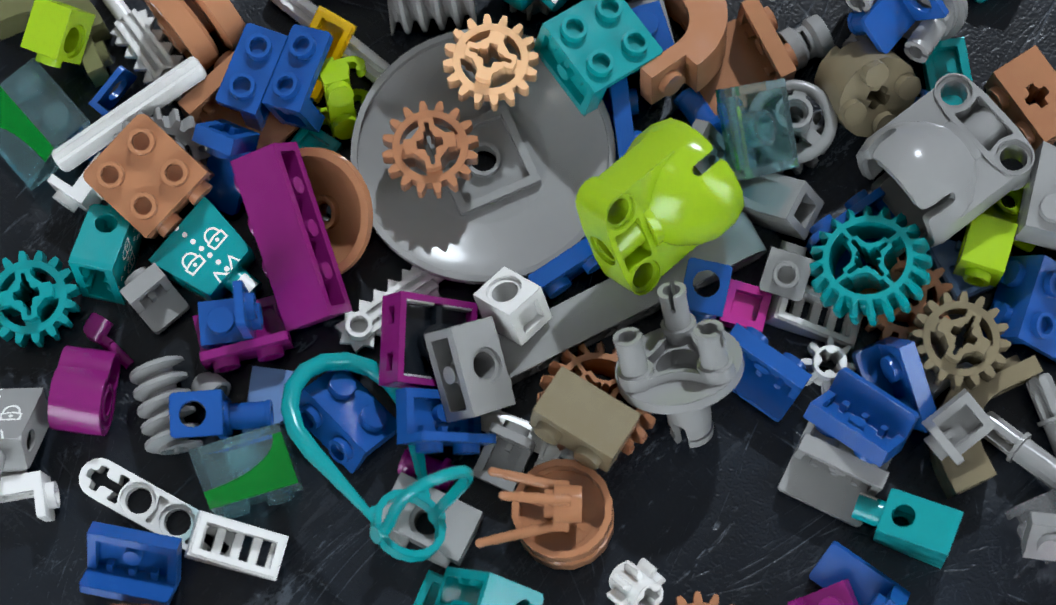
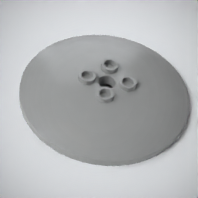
M464 29V30H461V31H463L464 33H466V32L468 31V29ZM453 32L431 38L413 47L387 67L367 93L354 124L350 159L351 163L363 177L370 193L373 207V229L389 248L405 261L439 278L466 284H485L504 266L526 278L586 237L581 226L575 200L580 186L586 180L599 176L615 163L616 148L610 116L603 99L597 109L583 116L540 58L539 65L533 67L537 70L536 82L525 81L529 86L527 97L516 92L514 94L515 106L510 107L505 100L499 101L498 110L493 112L490 102L484 101L481 108L476 110L474 109L473 97L470 96L467 100L461 102L458 100L460 87L449 89L447 84V78L451 74L445 73L443 70V61L449 59L445 55L444 47L446 43L456 44L453 39ZM523 34L522 39L531 36ZM507 42L506 48L509 53L517 55V59L520 60L517 51ZM491 58L489 63L484 64V66L491 68L493 62H498V59ZM461 65L467 78L475 83L476 79L473 72L465 70V66ZM504 82V83H502V84H500V85H498V86H496V87H500V86H502V85H505V84H507V82ZM420 101H425L428 110H434L438 101H442L444 113L447 114L456 107L460 109L461 117L459 123L471 120L473 130L469 135L478 136L479 147L471 151L475 153L487 151L496 158L495 165L487 171H480L475 169L473 165H467L472 173L470 181L459 177L457 179L459 191L455 193L447 185L442 187V198L438 199L433 189H427L423 198H418L417 186L413 185L406 192L401 190L402 176L391 180L388 169L393 164L384 163L382 152L390 149L384 146L383 135L395 134L390 128V120L396 119L403 122L405 120L403 114L404 107H408L413 113L419 112ZM434 124L435 126H437L438 128H440V129L443 130L444 132H450V131H451V130H449L448 128H446V127H444V126H441V125H438V124ZM419 127L412 130L405 139H411ZM427 136V145H425L427 156H430L431 164H435L434 155L436 154L434 144L431 143V137ZM457 159L449 161L443 173L449 170L456 163ZM417 167L410 168L418 174L427 176L425 172Z

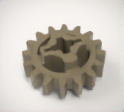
M962 291L957 300L953 301L950 294L946 292L940 297L939 305L929 300L923 308L925 314L918 313L912 323L919 329L912 330L908 340L919 344L917 350L919 357L925 362L923 364L925 374L931 370L936 374L934 385L939 386L944 379L950 380L951 390L957 391L961 387L962 382L966 381L970 390H974L980 385V377L986 382L991 381L996 376L993 368L1001 369L1006 363L1007 359L999 353L1006 352L1011 347V342L1001 339L1000 336L1006 332L1009 326L1008 323L996 324L994 318L1000 311L997 307L988 312L983 309L984 297L980 296L975 303L968 302L967 291ZM950 314L963 315L961 318L953 320L945 317ZM980 326L983 328L987 338L983 336ZM963 328H965L966 331L962 342L963 347L954 355L953 351L956 347L955 336L959 335ZM932 344L936 345L939 357L934 352ZM964 362H968L972 365L976 363L979 364L972 368H956L957 364H961Z

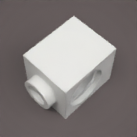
M505 266L473 294L482 318L492 316L496 331L520 346L527 342L552 318L541 286Z

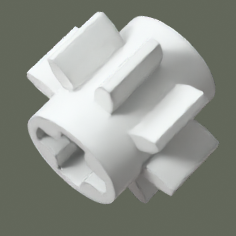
M829 336L825 345L821 348L816 343L810 342L807 350L813 358L801 359L808 372L812 375L805 386L811 385L814 382L821 386V393L823 394L830 389L840 369L847 367L855 371L854 363H847L846 355L851 347L846 346L841 349L835 346L831 336ZM833 360L836 366L833 371L829 369L822 372L819 369L822 361L828 362Z
M642 558L637 565L626 560L617 565L609 577L611 590L606 595L615 605H660L664 595L661 585L666 580L657 572V568L645 558Z

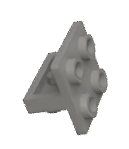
M808 421L781 478L778 490L858 528L863 522L851 518L860 492L875 497L883 489L890 474L887 472V468L892 458L881 467L859 459L854 454L853 449L837 439L824 436L815 428L813 423Z

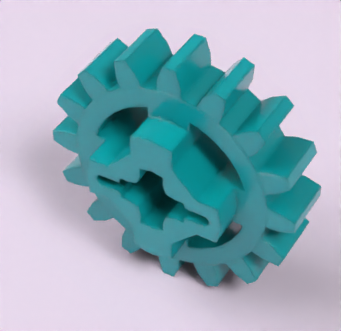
M39 250L34 255L33 260H30L24 251H19L17 263L13 264L6 257L3 258L2 263L5 270L0 273V337L8 342L15 336V343L22 348L26 347L29 338H32L39 348L44 347V336L50 335L56 341L60 340V333L57 329L61 325L72 328L74 324L67 316L69 312L76 313L80 312L81 309L76 302L71 300V298L81 294L76 284H69L75 278L69 268L62 270L63 263L56 256L47 263V256L43 251ZM37 272L51 276L56 283L52 284L50 281L40 282ZM33 289L39 296L32 298L30 309L24 302L30 300V293H32ZM54 308H56L54 313L49 317ZM11 314L13 317L21 315L26 326L12 323L6 315Z

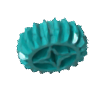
M867 205L861 217H856L855 213L848 209L846 212L847 222L842 224L839 220L832 218L831 226L835 229L833 233L819 231L820 243L823 246H813L810 252L812 258L816 260L809 264L810 275L816 277L811 282L814 292L822 293L820 301L824 307L827 308L834 305V315L839 319L849 312L851 323L857 325L863 315H867L869 324L875 327L878 322V315L885 314L886 319L893 323L895 320L893 310L899 307L902 312L909 314L911 306L908 298L922 301L924 294L919 286L929 285L931 282L930 273L925 271L933 266L931 255L925 254L930 249L927 239L919 238L921 231L917 224L914 223L907 226V218L902 212L891 219L890 210L885 206L880 210L878 216H873L871 207ZM870 238H880V239H881V240H879V241H877V242H873V243H868V242H864V241H863V240H865V239H870ZM847 249L850 253L851 261L843 268L844 274L835 279L836 265L841 255ZM905 252L907 255L905 269L900 278L894 282L890 275V269L898 263L897 257ZM860 256L866 263L869 262L873 266L878 265L881 276L875 269H871L867 265L863 266ZM868 288L879 291L873 294H859L860 291Z

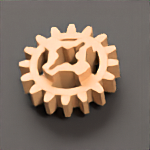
M484 14L483 24L478 26L474 20L468 19V31L464 33L455 28L453 39L456 44L446 43L444 47L445 55L449 57V59L443 61L444 72L451 74L447 78L449 89L460 87L458 100L461 102L467 100L470 96L473 97L474 109L476 110L481 108L484 101L490 102L493 112L498 110L499 101L505 100L510 107L515 106L514 94L517 92L527 97L529 86L525 81L536 82L537 70L533 67L539 65V54L530 52L534 48L533 36L522 39L523 25L519 23L512 29L508 28V19L504 15L498 24L492 23L489 14ZM507 42L517 51L520 60L517 59V55L509 53L506 48ZM491 58L498 59V62H493L491 68L484 66V64L489 63ZM461 65L465 66V70L473 72L476 79L475 83L467 78ZM504 82H507V84H505V85H502V86H500V87H496V86H498V85H500V84H502V83H504Z

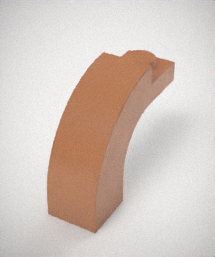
M664 0L667 15L682 27L685 34L678 42L663 51L661 55L640 67V95L651 105L665 96L675 94L684 83L697 93L716 75L722 65L727 46L728 9L726 0Z

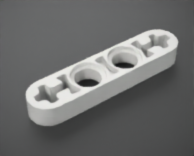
M95 458L88 461L81 468L79 485L82 491L89 497L153 533L182 538V549L186 551L196 515L200 510L110 460ZM107 468L109 469L107 477L118 485L123 486L124 478H128L130 481L122 487L119 495L105 486H100L97 491H94L96 483L91 480L92 474L94 472L102 474ZM138 489L148 490L152 496L150 508L144 513H132L128 507V498L131 493ZM118 495L117 503L111 502ZM182 510L189 514L191 525L186 533L175 536L168 532L166 522L173 512ZM209 526L206 534L214 538L217 528ZM226 532L224 542L229 548L225 554L220 552V555L228 557L235 533ZM204 542L202 549L210 551L211 547Z

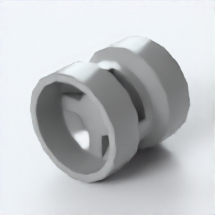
M817 14L804 19L801 26L795 29L787 27L777 32L783 45L788 43L794 50L798 60L797 71L806 67L809 60L814 57L824 58L834 47L828 27Z

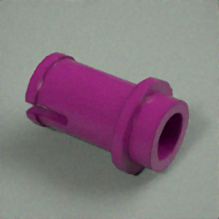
M407 447L400 459L397 473L403 472L417 479L409 447ZM425 454L427 476L456 466L452 464L450 458H445L443 461ZM455 480L434 486V488L439 491H449Z

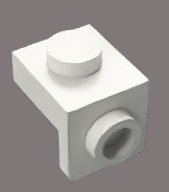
M100 152L96 154L91 163L101 154ZM83 173L73 187L54 174H51L47 180L56 191L53 198L72 212H75L78 207L87 212L90 205L100 204L104 200L85 182Z
M40 470L2 473L0 480V503L34 498L37 518L45 522L55 521L54 509L60 508V492L56 481L51 482V477Z

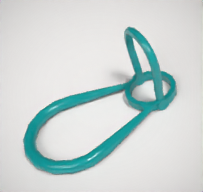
M349 352L323 353L299 364L284 384L280 410L288 436L303 456L371 522L370 537L375 544L380 545L383 551L395 559L409 563L425 561L435 555L446 536L445 512L473 482L474 473L472 469L465 465L455 466L427 476L425 454L416 453L415 445H408L418 481L406 489L393 490L382 496L377 505L368 507L304 427L299 404L301 391L309 380L325 371H351L365 375L379 385L380 364L373 359ZM381 386L396 403V389L401 388ZM459 479L437 504L431 500L429 488L450 480ZM392 503L387 511L385 519L382 522V512L384 507ZM408 503L416 504L426 511L430 523L434 525V542L425 549H406L393 542L389 537V533L394 528L400 513Z

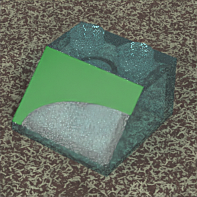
M34 57L0 84V155L32 191L59 169L52 157L53 150L91 125L89 119L45 69L35 61Z
M785 78L715 90L717 114L721 123L725 147L724 157L737 180H746L799 167Z
M279 423L188 450L208 506L215 515L223 514L228 519L240 517L251 512V505L267 501L269 506L286 503L295 498L293 492L303 490L290 440Z

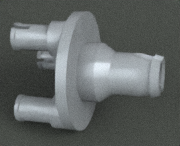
M674 281L676 294L672 295L670 282H666L657 289V296L660 300L663 319L660 323L661 328L643 335L638 328L626 327L613 335L612 340L618 357L615 367V378L621 396L629 404L646 412L666 414L670 426V434L676 444L681 442V430L684 429L689 447L695 448L711 440L714 432V422L710 405L727 396L737 386L744 372V358L740 344L731 334L724 331V326L720 321L708 319L699 323L696 322L695 316L689 311L685 284Z

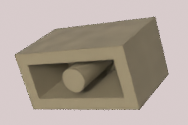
M561 366L533 408L529 425L534 428V433L546 443L551 445L559 443L574 452V458L585 467L593 470L600 468L607 473L634 432L641 414Z

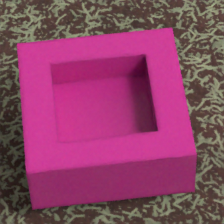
M731 279L723 316L719 317V321L728 328L733 329L738 323L745 329L749 326L762 333L773 294L760 290L759 286Z

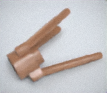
M490 467L488 469L490 476L544 488V493L501 491L498 497L504 501L544 504L543 517L553 518V521L478 538L475 541V545L481 548L549 532H569V523H581L582 485H570V480H552L512 470Z

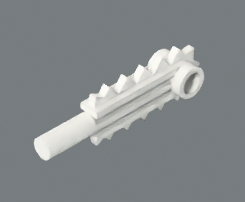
M102 0L117 20L114 22L116 27L110 34L117 38L116 46H128L124 56L126 59H137L134 71L146 72L143 80L144 84H151L183 61L184 57L182 55H171L174 47L171 42H162L164 37L163 31L152 30L156 19L155 17H148L146 9L139 12L136 9L131 11L123 0ZM181 95L172 102L179 101L180 99H182Z
M412 266L410 271L402 269V281L398 282L388 279V289L386 292L374 289L372 302L359 299V311L345 313L344 320L335 325L342 333L339 343L351 345L355 353L363 347L374 349L375 336L381 337L382 297L399 291L441 297L438 292V284L444 279L422 271L415 266Z

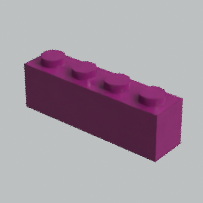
M297 142L272 143L230 161L234 172V184L242 196L248 215V226L256 239L262 257V268L270 281L276 299V311L279 318L283 321L286 331L311 327L353 311Z

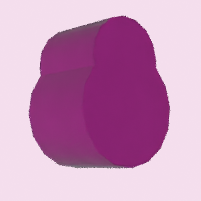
M75 346L64 347L51 381L48 396V423L52 430L103 437L108 433L114 416L120 378L121 359L118 352Z

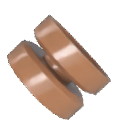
M144 0L156 18L157 24L173 46L186 59L192 56L198 59L205 71L213 66L220 57L219 50L209 33L223 47L234 50L246 25L230 0Z
M552 459L536 465L527 474L552 480H570V485H582L581 523H569V532H549L520 539L523 548L536 562L552 569L575 570L591 564L606 550L614 533L613 501L606 482L595 470L585 467L574 459ZM519 483L515 492L544 493V488ZM512 501L511 517L516 529L553 521V518L543 517L544 504Z

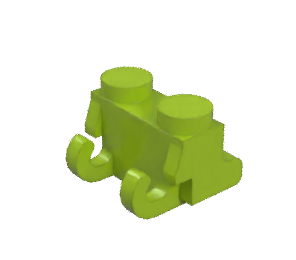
M347 56L334 60L333 57L326 58L318 76V80L323 85L326 107L320 108L316 106L325 116L322 125H327L333 137L342 140L352 138L357 118L354 101H361L362 104L368 93L364 89H352L349 69L355 68L358 77H363L366 74L365 61L358 56Z

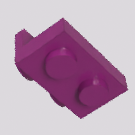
M274 295L256 300L257 303H261L263 330H256L257 338L213 349H203L200 343L199 316H192L201 351L199 353L200 361L206 370L214 369L215 373L233 371L241 366V361L258 358L259 362L272 361L285 355L284 350L293 348L290 331H286L283 321L277 314Z

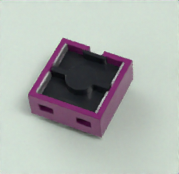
M405 291L383 296L379 386L438 389L423 334L477 320V304Z

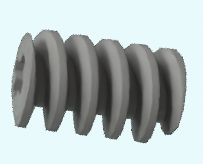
M387 0L391 36L394 35L397 22L401 23L406 34H411L414 21H418L423 32H428L431 19H435L440 31L445 30L448 17H452L457 29L462 28L466 15H469L477 24L475 0Z
M165 356L150 360L136 367L129 374L131 383L139 385L134 389L133 397L136 401L143 402L136 411L140 418L147 419L142 423L140 429L143 435L151 437L144 444L145 450L149 453L175 455L193 451L204 445L201 440H189V438L174 439L170 435L169 395L175 392L191 391V389L177 388V383L188 378L187 372L173 370V366L184 361L182 356ZM185 405L180 412L181 422L187 427L199 426L198 423H187L184 419L196 412L195 406Z

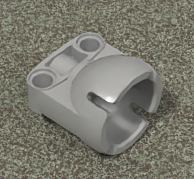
M948 73L936 82L935 87L868 137L856 154V159L862 175L869 180H874L883 169L886 171L874 181L871 186L872 192L881 187L886 193L882 200L895 216L902 212L907 218V226L914 223L917 224L921 231L919 238L927 239L931 248L946 242L1010 191L1024 187L1031 175L1035 153L1018 127L982 89L963 74ZM947 95H957L964 102L953 106L945 103L942 98ZM1008 158L1017 159L1022 163L1023 168L1012 171L1006 169L1001 161Z

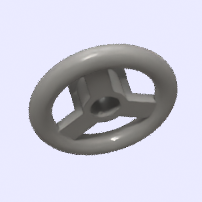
M784 80L770 85L755 99L749 114V129L759 149L770 158L789 164L808 162L824 153L833 142L838 127V117L826 93L818 86L803 80ZM793 93V95H789L780 101L776 119L762 122L764 110L774 98L782 94ZM806 96L812 98L823 112L824 129L821 135L810 126L813 107L809 100L806 99ZM795 114L801 118V121L791 123L786 117ZM781 132L789 135H798L810 146L802 150H786L773 144L768 139V136Z

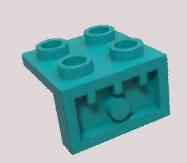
M583 0L542 23L533 48L583 116L598 108L607 88L638 71L641 66L663 52L661 46L625 0Z

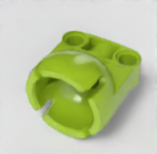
M673 118L651 124L633 140L627 152L599 176L586 180L580 186L576 195L575 203L581 226L600 268L607 277L639 296L651 292L658 284L660 278L695 247L717 239L736 223L745 206L742 188L733 170L724 159L717 161L700 176H696L693 173V166L713 150V146L701 133L688 124Z

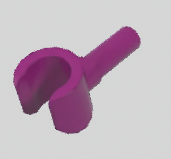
M95 312L91 313L83 326L86 337L90 341L101 345L107 351L118 352L121 365L128 369L134 361L112 339L107 337L114 324Z

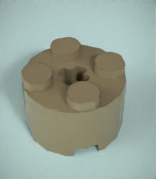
M859 35L855 37L857 41L851 42L841 49L835 46L820 62L814 78V84L826 93L838 117V122L856 136L870 137L914 103L916 96L921 91V83L912 67L892 50L887 54L878 52L868 36Z

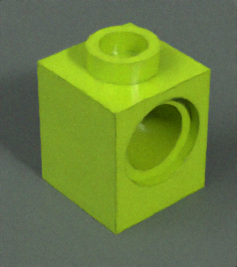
M34 0L20 47L36 52L35 61L51 67L61 68L63 62L80 65L96 15L56 0Z
M983 213L966 226L953 274L962 276L965 282L974 286L987 287L991 285L996 287L1005 272L1018 224Z

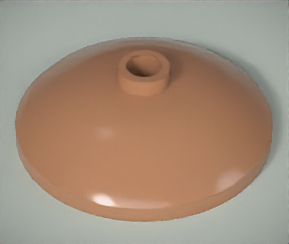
M320 147L299 148L340 273L343 274L361 258L371 236L373 207L369 190L359 171L342 155ZM328 205L331 208V219L326 213Z

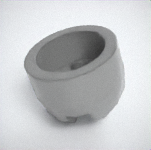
M211 372L198 374L191 384V391L222 389L227 397L231 390V384L217 373ZM197 402L201 407L205 409V407L201 403Z

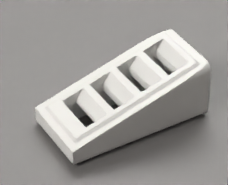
M806 286L801 301L792 300L788 313L785 310L789 299L775 294L772 295L765 320L766 324L825 343L829 336H831L835 346L841 348L850 346V350L854 349L861 321L857 325L852 324L848 312L845 315L841 332H835L834 328L837 317L834 315L833 305L827 307L828 311L823 327L817 325L822 307L824 306L820 301L822 293L814 292L812 286ZM804 302H809L811 304L805 320L800 318Z
M200 510L196 515L184 557L276 581L289 536ZM208 527L217 528L211 550H203L202 547ZM227 531L235 533L228 557L220 555ZM248 536L252 537L253 540L247 560L244 562L238 560L244 538ZM262 542H271L265 566L256 565Z

